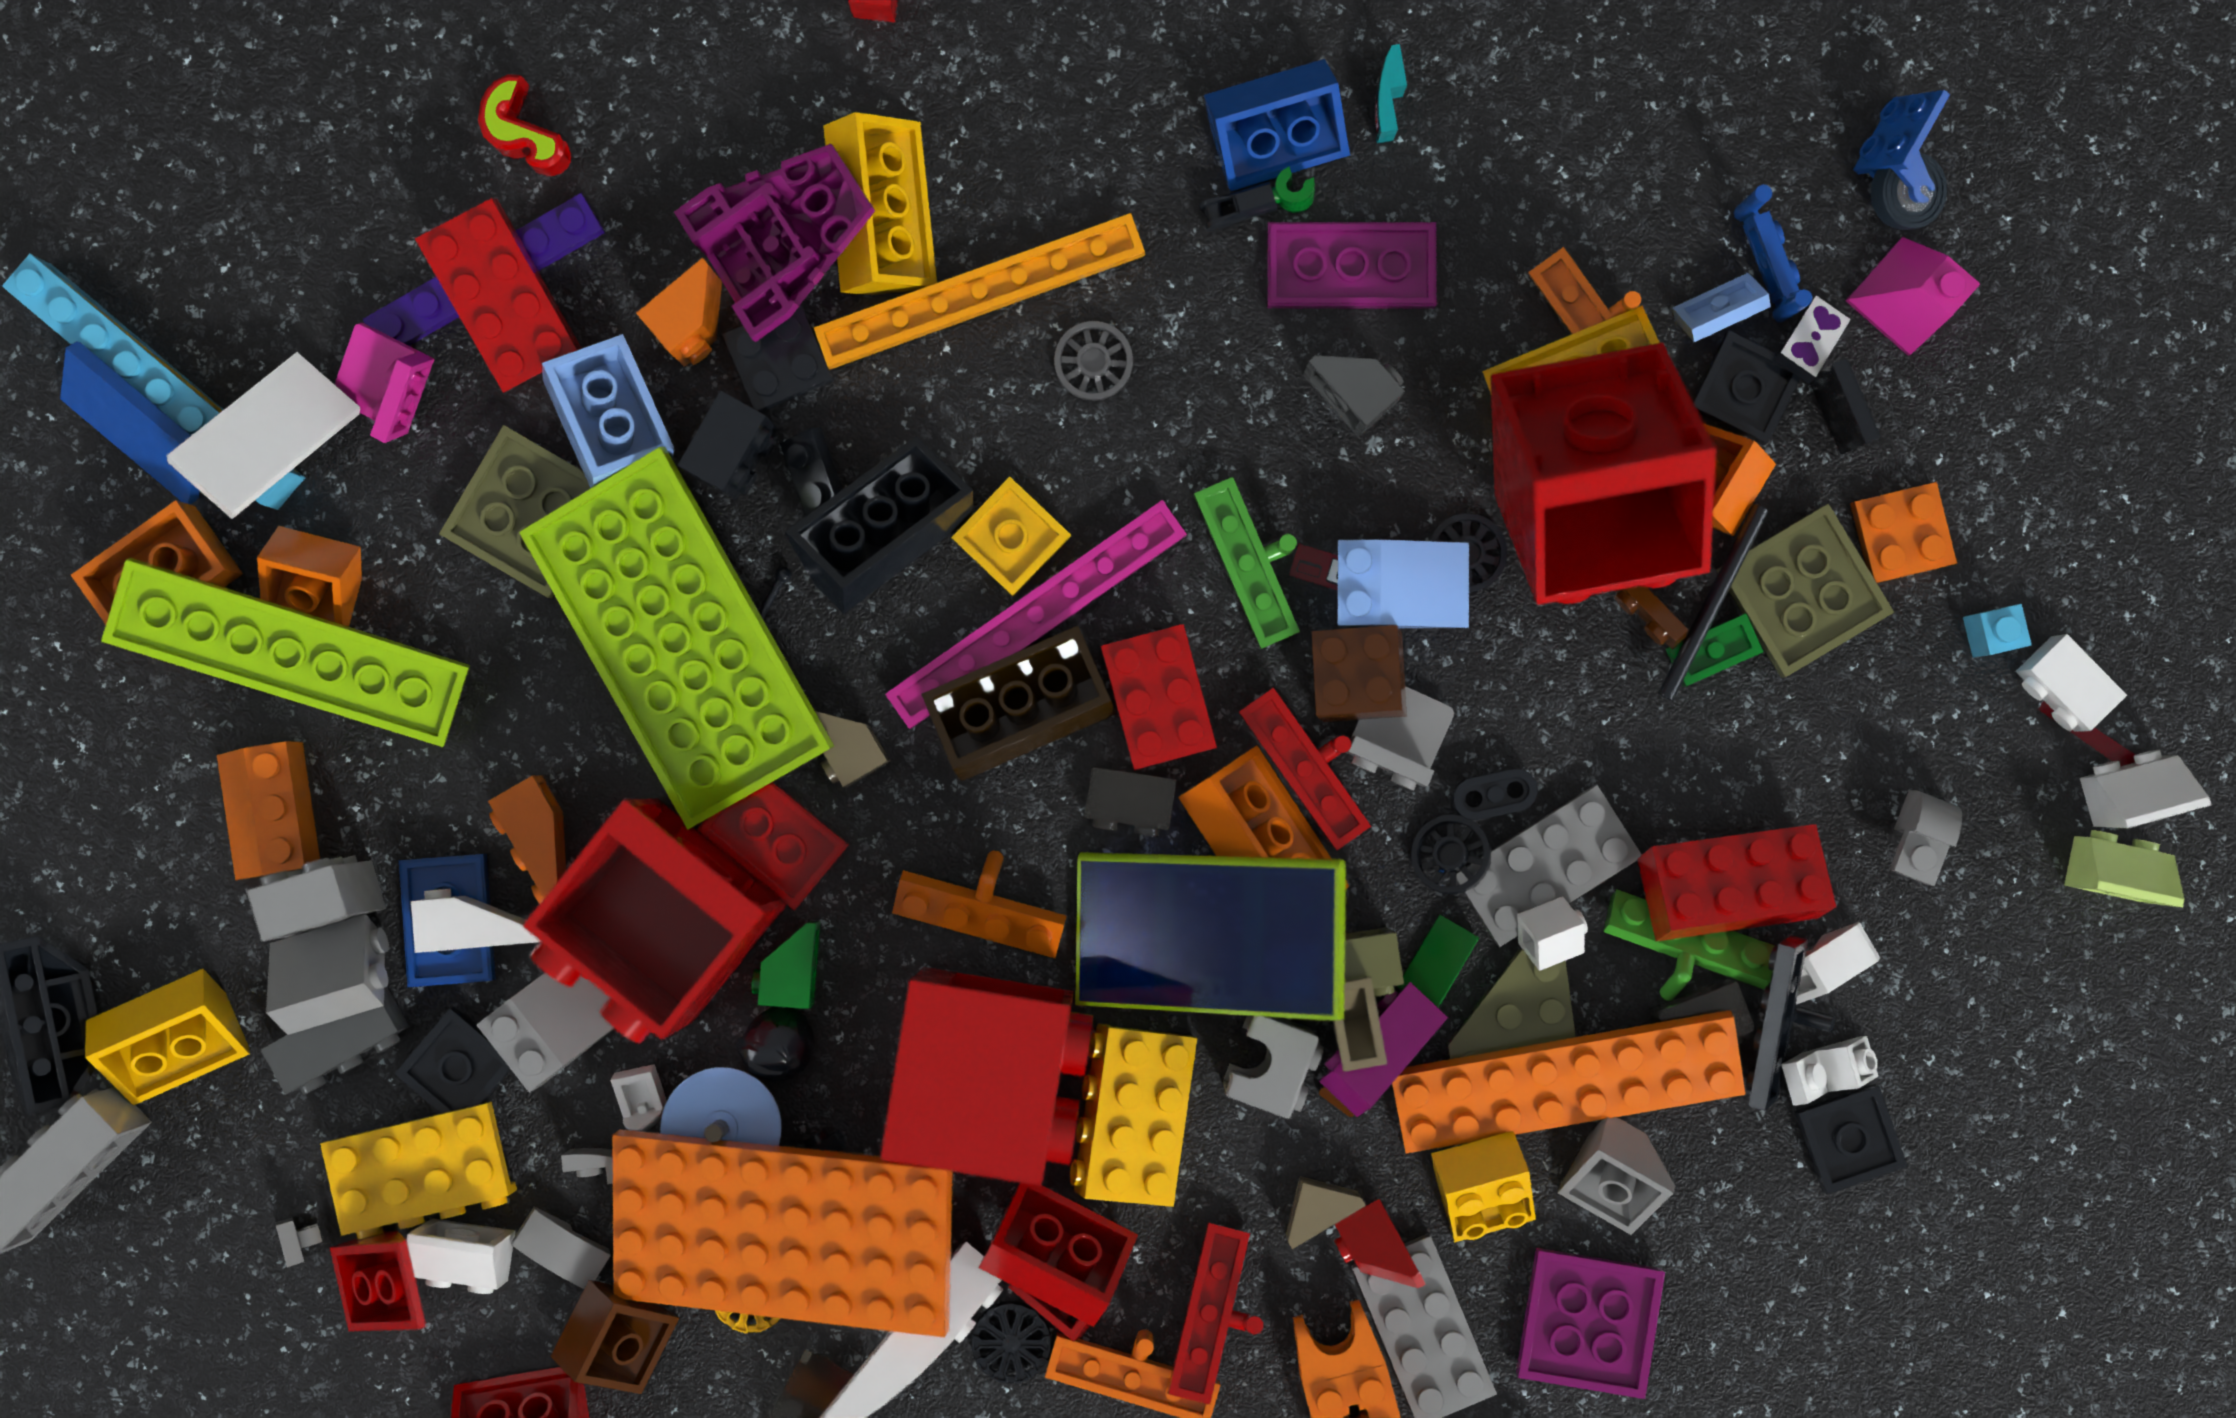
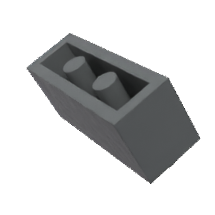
M384 987V1006L286 1035L261 1049V1052L285 1095L299 1089L303 1095H306L326 1084L324 1075L336 1068L340 1074H343L363 1063L361 1054L375 1048L377 1053H380L401 1041L398 1033L410 1026L389 988Z

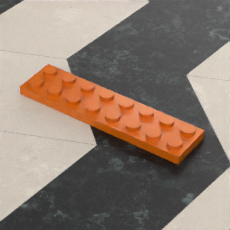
M1731 1010L1409 1066L1392 1083L1406 1154L1470 1143L1514 1131L1516 1135L1607 1119V1117L1615 1118L1745 1095L1735 1020Z

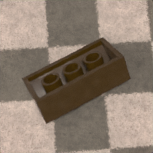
M1078 626L922 693L952 769L961 782L1116 714Z

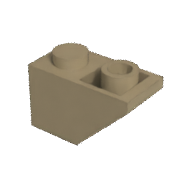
M815 711L835 746L823 753L826 759L821 762L825 773L833 784L840 781L843 787H848L891 762L870 725Z

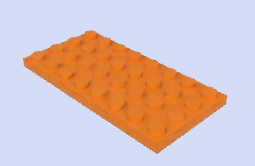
M621 1129L612 1135L614 1294L618 1297L631 1301L943 1338L949 1332L952 1171L881 1160L880 1156L727 1140L710 1142L706 1138Z

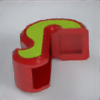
M507 74L495 80L486 89L480 102L478 123L483 137L504 156L515 159L526 157L525 161L539 174L546 176L561 174L571 163V152L567 142L563 141L558 133L517 119L529 90L527 81L521 75Z

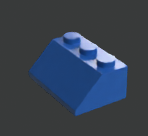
M1325 59L1204 95L1211 133L1230 191L1277 178L1280 172L1290 166L1291 173L1350 156L1338 81Z

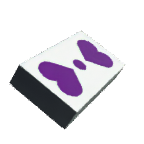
M1815 296L1811 304L1805 308L1774 360L1806 383H1811L1818 375L1851 319L1818 296Z

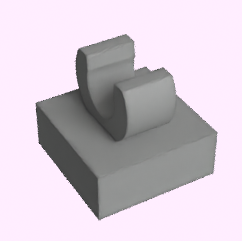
M293 1218L275 1222L287 1267L304 1262L301 1248L323 1242L318 1224L296 1230Z

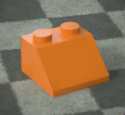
M701 258L636 313L667 351L684 367L690 362L695 365L706 358L712 351L710 345L717 340L722 281L707 262Z
M1704 424L1716 447L1712 529L1734 536L1776 463L1755 440Z
M278 526L257 556L260 599L349 627L362 580L361 547Z

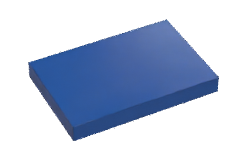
M487 854L399 860L407 987L496 980L493 946L415 953L411 901L425 899L424 891L451 889V897L467 896L490 905Z

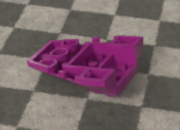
M832 144L781 161V169L761 175L758 170L745 174L746 181L725 188L721 183L710 186L674 211L693 244L711 262L735 302L732 305L733 310L751 339L755 342L793 315L875 212L874 207Z

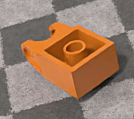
M1359 1299L1349 1302L1351 1307V1329L1346 1339L1336 1345L1329 1346L1317 1342L1305 1325L1303 1315L1293 1317L1299 1375L1311 1418H1401L1386 1362ZM1352 1405H1358L1361 1411L1356 1417L1347 1416L1350 1411L1349 1407Z

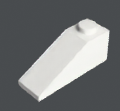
M451 889L424 891L425 899L411 901L415 953L541 942L522 927L527 921L526 919L467 896L451 897Z

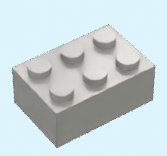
M356 855L330 860L325 858L302 865L303 871L299 869L291 872L283 871L260 878L262 886L247 890L262 941L302 934L363 914L367 915L386 909L372 860L357 862Z

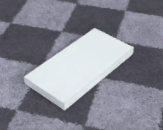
M296 352L167 455V461L233 519L360 414V407Z

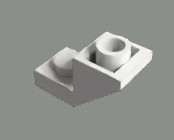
M1860 922L1822 935L1814 948L1806 951L1796 1004L1831 992L1879 961L1880 956Z
M1860 1036L1806 1051L1781 1064L1793 1105L1809 1104L1827 1092L1857 1089L1878 1077L1877 1058L1874 1051L1870 1049L1867 1036Z

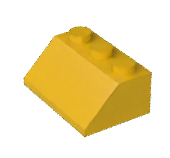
M204 969L86 1020L85 1058L133 1106L250 1054V1048L227 994Z

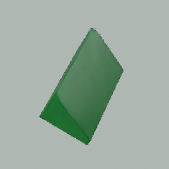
M1439 914L1403 975L1404 984L1397 985L1396 987L1402 989L1411 982L1439 1008L1478 942L1479 937Z

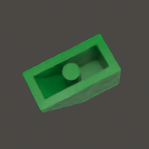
M812 920L806 923L761 962V969H754L752 994L758 995V1005L810 1009L814 1006L821 921Z

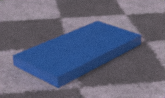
M76 341L66 347L60 399L181 502L192 504L199 498L200 490L167 461V455L191 435L81 342Z

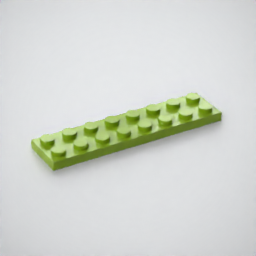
M128 558L125 561L101 642L441 747H444L470 668V665L133 558Z

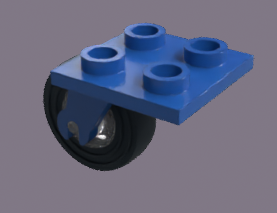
M1945 90L1893 97L1882 109L1880 114L1881 120L1874 133L1864 142L1860 149V158L1853 170L1858 174L1869 173L1873 178L1871 185L1873 208L1880 220L1892 228L1913 230L1924 227L1934 221L1944 207L1947 197L1945 174L1936 160L1920 153L1919 149L1950 96Z

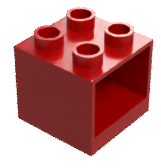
M1663 342L1491 374L1494 496L1537 605L1550 602L1574 604L1588 599L1593 594L1635 586L1660 588L1672 584L1678 578L1710 573L1716 447Z
M658 798L623 800L522 927L541 941L530 954L531 959L540 969L567 987H573L580 977L589 980L609 996V999L599 1010L601 1016L628 1039L636 1043H642L650 1032L663 1040L693 1023L786 908L787 904L721 851L697 829L692 827L687 830L681 817Z
M923 967L909 981L881 1160L1042 1185L1046 1161L1070 1165L1080 1100L1059 1097L1057 1092L1061 1073L1084 1076L1093 1015L1071 1011L1074 993L1072 990Z

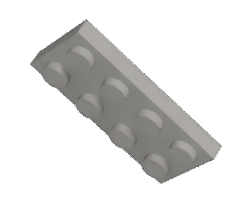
M1593 785L1491 850V865L1486 875L1476 887L1464 892L1496 945L1501 947L1518 936L1517 914L1562 896L1568 903H1571L1636 862L1642 854L1598 785ZM1470 863L1466 868L1474 876L1480 866ZM1460 870L1456 872L1458 885L1468 881Z
M1428 1233L1404 1243L1426 1284L1419 1289L1362 1273L1356 1264L1351 1265L1414 1418H1442L1497 1395L1432 1237Z

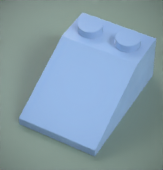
M1338 540V626L1342 629L1398 625L1399 628H1469V543L1407 540Z

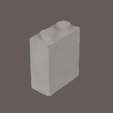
M363 914L270 943L266 1013L287 1035L384 1006V987L388 986L385 953L389 950V942L384 930L377 928L369 917Z

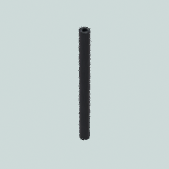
M1753 504L1657 693L1661 697L1670 701L1674 700L1769 512L1764 507Z

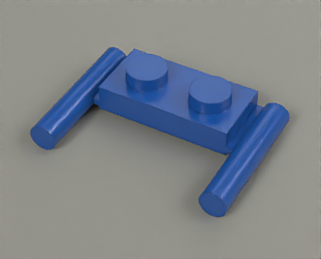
M1760 185L1735 208L1734 216L1737 220L1744 222L1743 228L1772 304L1775 303L1776 306L1773 310V318L1775 321L1782 323L1810 305L1812 294L1805 289L1799 291L1797 285L1800 282L1799 272L1794 261L1788 260L1784 251L1785 237L1780 223L1777 220L1773 221L1770 211L1762 214L1758 212L1772 197L1771 188L1767 185Z

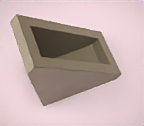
M1371 977L1344 981V1019L1332 1020L1343 1071L1387 1064Z
M1300 1176L1285 1233L1287 1241L1291 1248L1294 1249L1363 1208L1366 1204L1356 1190Z

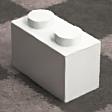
M2068 634L2051 636L2015 671L2024 680L2022 682L2023 688L2039 701L2043 699L2054 710L2052 713L2054 720L2068 731H2091L2127 696Z

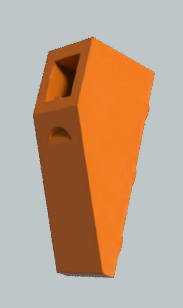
M532 775L492 798L488 803L493 810L489 813L493 825L500 834L506 833L514 846L510 850L512 858L522 871L527 870L535 883V885L531 886L532 892L540 904L566 872L563 811L543 776Z

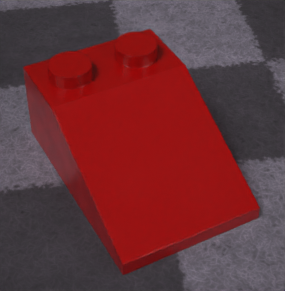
M385 1231L372 1237L356 1238L330 1247L348 1331L417 1330L426 1327L407 1240L398 1231Z

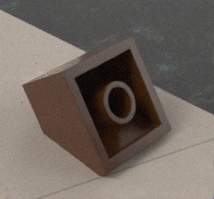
M589 1280L550 1357L574 1382L642 1394L679 1317L655 1303L624 1300L614 1294V1285Z

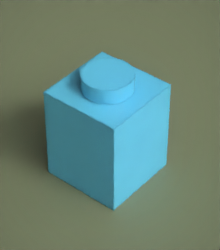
M2022 604L1963 617L1973 658L2032 645Z

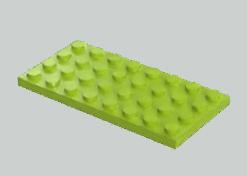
M658 447L519 532L687 830L835 747L666 447Z

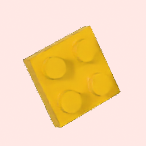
M1009 476L951 538L1014 597L1071 537V534Z

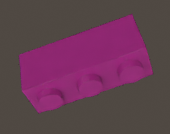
M1411 982L1398 992L1394 989V993L1383 995L1376 1003V1007L1380 1010L1378 1017L1387 1064L1344 1072L1339 1049L1335 1050L1324 1063L1329 1070L1319 1082L1356 1117L1370 1109L1448 1018Z

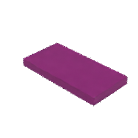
M1268 222L1267 308L1435 309L1436 222Z

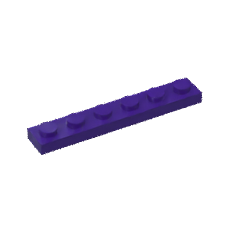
M582 193L516 230L538 271L606 233ZM434 277L365 317L363 321L374 329L410 346L459 318V315L437 277Z

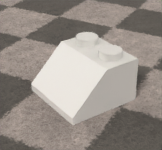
M2160 750L2136 754L2133 756L2135 763L2120 766L2119 761L2096 765L2093 767L2094 774L2080 778L2093 827L2130 828L2211 805L2209 796L2179 755L2162 756Z
M432 1218L408 1233L407 1245L415 1278L426 1279L425 1284L431 1287L447 1288L451 1287L452 1283L468 1285L467 1290L469 1292L491 1294L494 1289L498 1290L508 1281L513 1251L511 1241L515 1237V1230Z

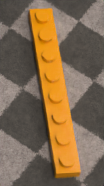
M1129 213L816 326L814 331L827 367L831 370L1145 256V250L1133 217Z

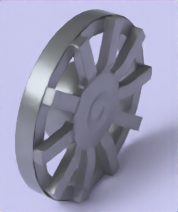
M1100 321L1083 322L1070 328L1058 342L1054 356L1055 371L1064 388L1074 396L1091 401L1104 400L1118 393L1130 378L1133 367L1131 346L1126 337L1114 326ZM1089 329L1103 330L1098 343H1092ZM1082 331L1086 341V345L1083 347L1072 339L1075 334ZM1109 333H1111L1120 342L1106 349L1104 345ZM1066 343L1078 352L1077 357L1061 356ZM1122 348L1124 349L1126 361L1110 359L1112 354ZM1061 363L1077 364L1078 367L1064 376ZM1109 367L1126 368L1121 379H1118L1109 371ZM1082 373L1084 378L1079 389H1077L1068 381ZM1105 375L1115 386L1104 391L1101 377ZM1090 378L1095 379L1098 393L1085 392Z

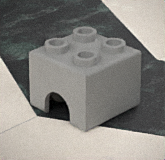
M1247 1015L1243 1028L1248 1030L1246 1036L1263 1042L1267 1048L1266 1056L1254 1068H1242L1229 1063L1222 1082L1226 1095L1288 1119L1291 1117L1293 1109L1300 1112L1304 1106L1309 1087L1305 1086L1306 1082H1304L1308 1069L1316 1071L1324 1046L1320 1045L1319 1038L1310 1027L1283 1017Z

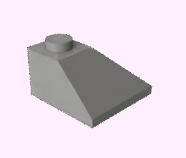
M1607 1117L1587 1136L1557 1193L1632 1235L1674 1193L1675 1185L1647 1134L1618 1117Z

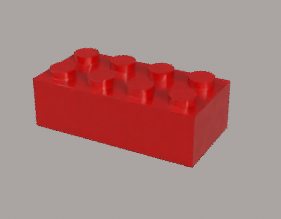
M491 198L415 238L503 393L542 373L543 362L582 349L498 199Z
M1816 824L1652 846L1637 859L1655 941L1817 919L1836 908Z

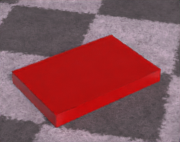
M774 782L703 821L697 831L794 911L849 846L845 840Z

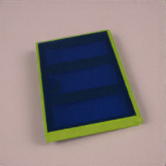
M1080 852L1077 860L1075 1005L1336 1021L1344 1019L1345 861L1339 859Z

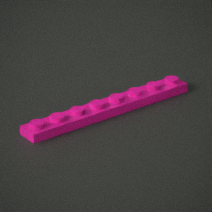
M1161 500L885 694L907 727L912 729L930 716L922 693L1026 649L1186 537V532L1164 501Z

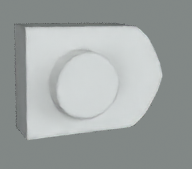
M655 1064L614 1073L610 1081L623 1116L625 1128L640 1132L651 1129L662 1118L667 1102Z

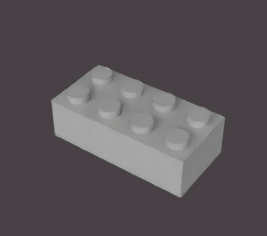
M115 1087L102 1091L94 1089L86 1096L82 1097L80 1094L72 1097L59 1109L58 1112L62 1115L61 1118L52 1126L49 1124L43 1126L29 1138L27 1143L31 1147L21 1157L15 1155L0 1167V1254L34 1239L152 1123L136 1105L133 1106Z

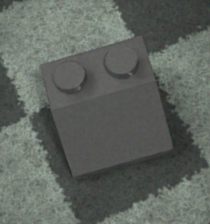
M1315 355L1308 362L1303 373L1306 380L1357 437H1360L1395 406L1405 393V390L1400 386L1404 381L1399 373L1388 363L1382 366L1377 359Z

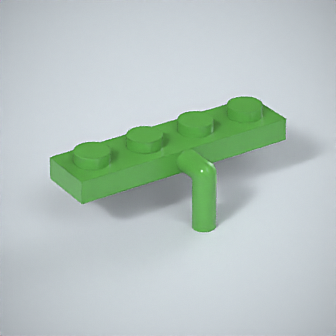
M1233 477L1194 493V498L1259 648L1263 649L1298 634L1300 630L1270 562L1290 554L1297 545L1296 538L1291 534H1285L1280 540L1263 547Z
M1617 889L1611 896L1603 930L1604 933L1677 958L1675 972L1660 988V995L1664 1000L1672 1001L1692 978L1694 965L1761 989H1765L1771 982L1772 971L1769 970L1768 963L1774 945L1735 931L1655 941L1647 901Z

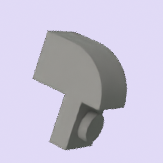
M1909 790L1894 830L1903 833L1889 870L1926 885L1935 886L1949 847H1956L1962 826V811L1960 807L1926 793Z

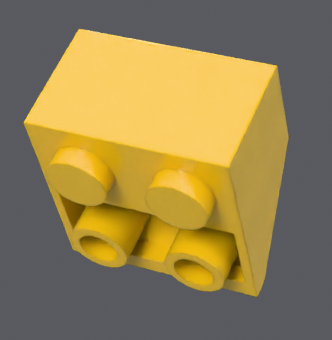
M1514 1131L1431 1153L1437 1185L1454 1243L1465 1239L1475 1240L1487 1233L1505 1228H1518L1526 1222L1536 1220L1530 1173Z

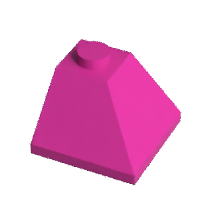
M1902 237L1845 301L1909 356L1954 315L1980 283L1948 255Z

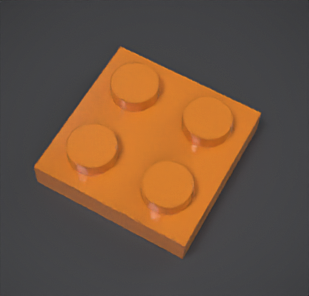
M1937 482L1850 503L1864 562L1877 583L1957 564Z

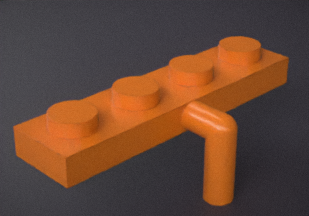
M1564 247L1528 272V275L1571 335L1627 311L1635 310L1641 303L1640 294L1636 291H1630L1623 299L1608 309Z
M999 851L988 853L979 878L977 890L903 870L892 914L1051 958L1056 957L1067 915L994 896L996 881L1004 861V856Z
M1142 1329L1137 1333L1131 1354L1081 1339L1073 1342L1066 1335L1057 1333L1045 1372V1378L1180 1418H1211L1221 1386L1220 1380H1216L1210 1405L1167 1394L1173 1367L1148 1359V1356L1154 1350L1153 1335L1147 1329Z

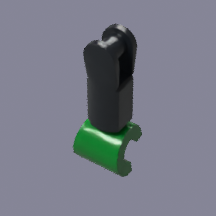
M1288 166L1277 176L1276 186L1271 187L1270 182H1266L1238 192L1206 199L1199 204L1200 210L1205 211L1207 216L1206 230L1209 232L1217 231L1240 221L1277 210V203L1288 212L1301 213L1307 210L1313 203L1315 197L1314 177L1305 180L1300 191L1291 192L1288 189L1292 185V173L1290 166ZM1233 204L1235 213L1224 216L1221 207Z

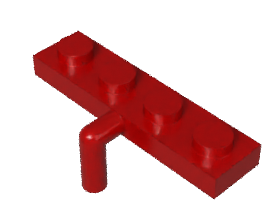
M1274 687L1238 712L1336 851L1371 827L1327 764L1341 753L1350 750L1351 740L1347 736H1337L1317 750Z
M1207 1223L1167 1394L1210 1405L1228 1327L1251 1334H1258L1262 1331L1263 1321L1259 1317L1232 1310L1250 1233Z

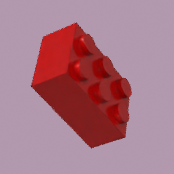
M1184 624L1101 646L1134 770L1217 748Z
M1020 1182L1003 1213L978 1268L1094 1327L1111 1302L1138 1234L1042 1185Z

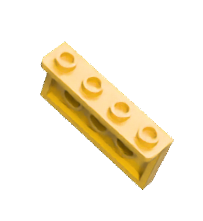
M1098 1023L1096 1033H1092L1090 1036L1088 1049L1089 1058H1092L1090 1075L1084 1077L1082 1085V1098L1086 1103L1084 1117L1079 1118L1076 1127V1140L1080 1143L1078 1160H1073L1070 1169L1071 1185H1074L1075 1192L1084 1199L1174 1207L1197 1037L1112 1027L1108 1024Z
M492 1101L320 1143L341 1236L356 1233L357 1239L368 1238L383 1233L382 1226L397 1222L399 1229H405L424 1223V1216L435 1213L440 1214V1219H447L466 1213L465 1206L481 1203L482 1209L493 1208L506 1204L508 1202L506 1196L517 1190L515 1181L510 1182Z

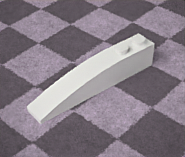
M967 1241L960 1244L951 1255L949 1332L945 1338L889 1331L819 1418L868 1417L915 1380L954 1339L959 1343L962 1342L976 1324L971 1319L981 1305L988 1309L1003 1291V1288L998 1285L1001 1279L978 1268L983 1255Z

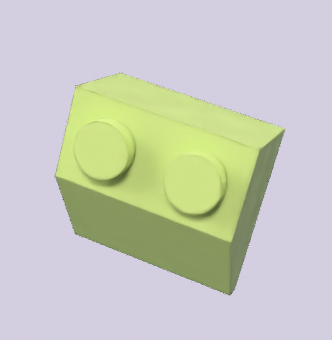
M2091 830L2090 837L2074 836L2064 886L2148 904L2183 908L2184 895L2175 855L2159 852L2160 844L2133 839L2132 846L2117 843L2118 835Z

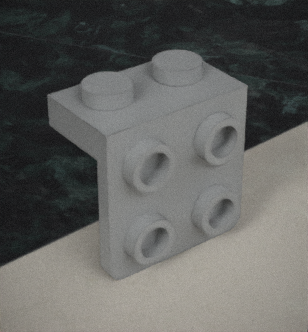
M1405 686L1407 717L1358 720L1350 738L1351 748L1345 753L1354 756L1352 764L1372 773L1376 772L1377 767L1393 774L1390 781L1414 791L1416 785L1428 787L1434 770L1430 768L1453 719L1454 711L1450 706Z

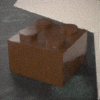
M1398 625L1312 631L1316 716L1322 722L1407 717L1402 632Z

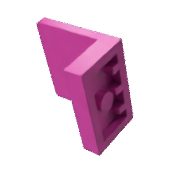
M358 323L354 326L334 385L360 407L361 414L375 421L370 436L383 443H387L408 434L434 358L365 323Z

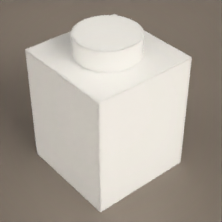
M1563 896L1517 914L1518 944L1539 971L1585 953L1584 934L1588 932L1586 920L1579 910H1573Z

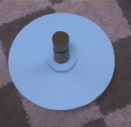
M715 1067L699 1071L677 1086L665 1104L660 1129L661 1134L706 1138L710 1142L727 1140L779 1146L782 1126L778 1105L771 1092L760 1080L739 1069Z

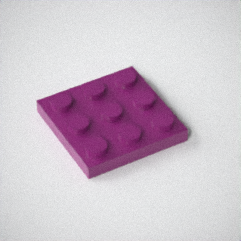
M1536 1248L1516 1369L1517 1377L1645 1399L1665 1271L1662 1268Z

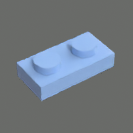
M1746 273L1672 309L1676 323L1693 342H1696L1743 319H1747L1771 307L1768 292L1749 273Z

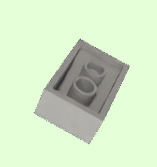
M546 973L512 996L477 1024V1027L529 1093L544 1085L614 1029L599 1013L600 1008L609 999V996L585 978L580 977L573 987H567Z

